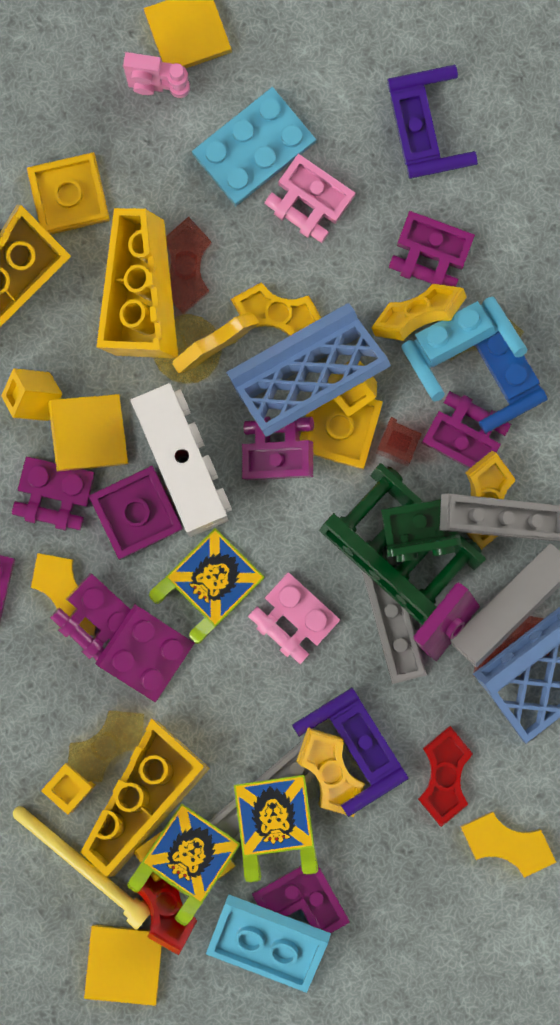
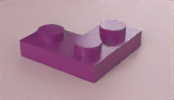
M300 865L252 892V896L258 906L284 916H289L301 909L311 926L329 933L350 923L319 865V870L315 874H304Z

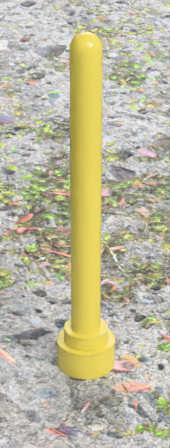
M18 806L13 810V817L120 906L124 910L123 915L128 918L126 922L134 929H139L150 915V910L144 899L141 901L137 897L133 899L24 807Z

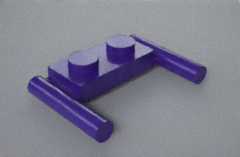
M455 64L387 79L391 95V105L409 179L478 165L475 151L440 157L424 85L457 79L458 72Z
M352 687L292 724L296 734L300 737L306 733L307 728L313 729L327 719H330L366 780L370 783V787L341 804L348 817L409 779Z

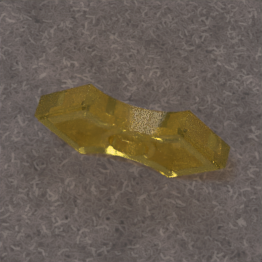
M109 710L104 726L95 736L83 742L70 743L68 764L87 781L102 782L110 762L119 754L135 750L136 746L139 745L143 738L145 713Z

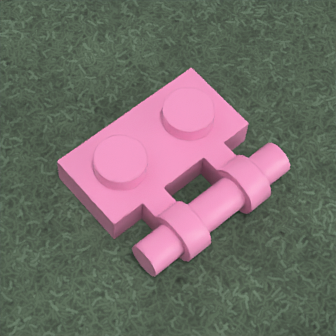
M125 52L123 68L128 86L134 88V92L141 95H153L154 91L163 92V89L170 90L171 94L176 98H183L188 95L190 84L185 67L178 63L161 62V57Z
M297 154L278 181V185L288 191L287 194L281 199L274 193H271L264 204L274 210V215L282 221L286 218L299 227L301 234L307 238L312 236L322 243L328 236L329 231L320 226L319 222L325 217L336 224L355 197V192L300 154ZM298 199L314 209L309 217L293 207Z
M289 572L265 597L274 607L271 613L267 615L257 606L248 616L258 625L256 629L263 636L265 634L270 636L282 647L280 651L286 657L290 655L299 664L309 655L299 645L305 637L317 646L340 621L330 609ZM282 615L298 629L292 637L276 624Z

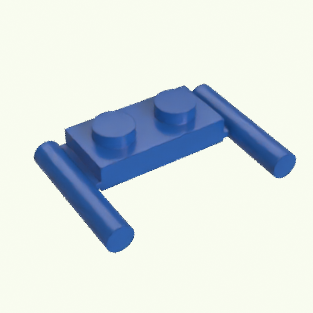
M499 331L475 345L509 403L508 406L479 421V425L485 434L548 400L525 356L515 357Z

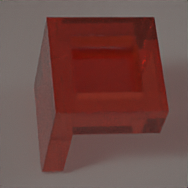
M391 417L376 454L408 467L422 433L396 423L397 419Z

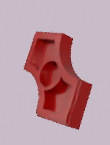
M451 726L447 727L423 747L430 763V779L425 791L418 800L440 827L468 805L462 793L460 782L463 767L473 753Z
M150 876L138 892L147 903L151 914V927L147 937L179 955L197 920L193 917L186 926L178 923L175 920V916L183 906L179 890L163 879L155 882Z

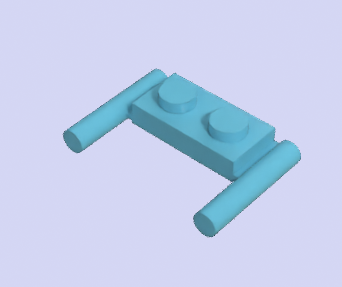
M495 297L486 298L481 305L477 301L455 313L451 321H439L415 334L416 340H408L401 346L434 402L441 400L445 393L432 373L431 367H435L493 336L498 331L515 357H522L528 350Z

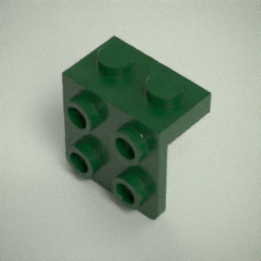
M441 499L381 509L387 541L388 557L396 556V562L418 559V552L432 550L433 556L454 553V546L461 545L459 532L440 530Z

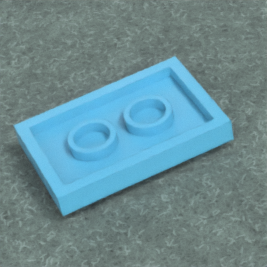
M271 87L192 150V155L236 207L289 165L297 154L301 155L314 145L316 138L277 91Z
M228 894L206 955L307 993L328 945L331 933Z

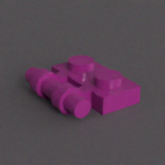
M409 211L397 242L398 247L409 250L406 259L393 255L388 268L401 272L400 276L410 279L412 276L431 283L430 286L432 284L456 287L458 279L446 274L448 266L460 270L463 269L475 234ZM419 255L438 261L436 270L417 264Z
M449 391L443 403L455 409L452 417L438 411L421 443L470 469L489 452L494 451L497 453L501 444L489 438L492 431L485 434L480 429L478 432L461 423L464 415L479 422L496 411L491 409L488 412L472 403V398L466 395L461 397ZM506 422L495 428L494 431L506 436L512 424Z
M265 416L264 420L265 422H268L269 420H271V418L269 416ZM312 417L299 418L274 432L285 433L284 442H270L271 435L265 437L256 421L244 422L243 430L245 435L255 434V443L242 444V479L248 481L313 477V442L310 440L300 441L301 432L314 430V420Z
M26 456L17 491L31 494L28 504L15 501L12 515L24 517L26 522L34 524L37 521L54 524L56 529L64 531L68 528L81 531L84 517L73 515L71 512L73 504L84 507L88 506L95 472L83 469L57 472L56 463ZM42 498L62 501L59 511L40 507Z
M89 573L66 598L76 608L74 612L68 616L59 607L51 615L50 619L59 626L58 631L65 637L70 636L83 648L81 652L89 659L93 657L97 661L104 651L102 646L108 639H112L131 609L92 573ZM85 617L99 629L93 638L79 626Z

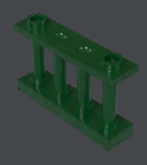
M380 463L370 475L377 482L374 487L346 517L341 516L339 518L333 513L319 531L423 625L437 608L435 606V598L467 564L475 570L486 558L481 554V548L469 538L464 539L460 535L461 545L454 546V553L456 555L425 589L419 590L408 581L410 579L409 574L431 550L418 552V559L403 561L399 565L394 564L392 566L382 557V550L387 546L384 528L372 541L367 540L365 542L355 533L357 531L356 526L387 492L401 505L423 502L402 483L403 478L395 469L389 466L385 467Z

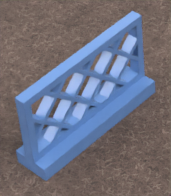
M347 303L226 373L239 398L246 405L265 437L391 365L386 355L357 318L355 310ZM359 338L356 346L346 345ZM329 355L326 363H315ZM338 355H352L349 364H335ZM361 356L376 357L377 359L366 366L358 365ZM298 372L295 381L285 380ZM308 372L321 373L317 383L304 382ZM330 374H344L340 381L334 384L327 383ZM267 390L263 399L253 398ZM277 390H290L286 400H275L273 398ZM300 391L313 392L311 397L305 401H296ZM268 409L281 410L278 416L265 422L264 418Z
M560 607L473 673L525 744L560 718V704L557 706L547 705L550 688H560V681H552L555 663H560V657H557L560 644ZM537 661L548 662L544 680L529 678L530 668ZM509 683L519 684L516 701L503 700L498 691ZM527 685L543 686L539 704L524 702ZM509 708H515L514 714L510 711ZM522 709L538 710L536 722L524 730L520 724Z

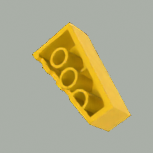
M21 204L16 205L0 232V327L71 257Z
M114 208L96 347L115 356L175 359L178 357L164 220L147 209Z
M152 718L145 729L146 732L130 757L126 770L114 787L108 804L102 810L80 852L106 877H114L134 855L135 850L146 842L210 769L159 721Z

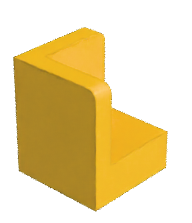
M359 361L358 365L364 366L363 363ZM331 374L328 383L334 384L340 381L344 374ZM371 377L337 396L334 400L349 417L377 397V381L374 377Z
M13 368L1 394L12 418L42 421L50 420L48 402L60 399L62 396V392L51 373Z
M65 763L41 791L69 815L94 789L96 784L92 781L88 782L68 763Z

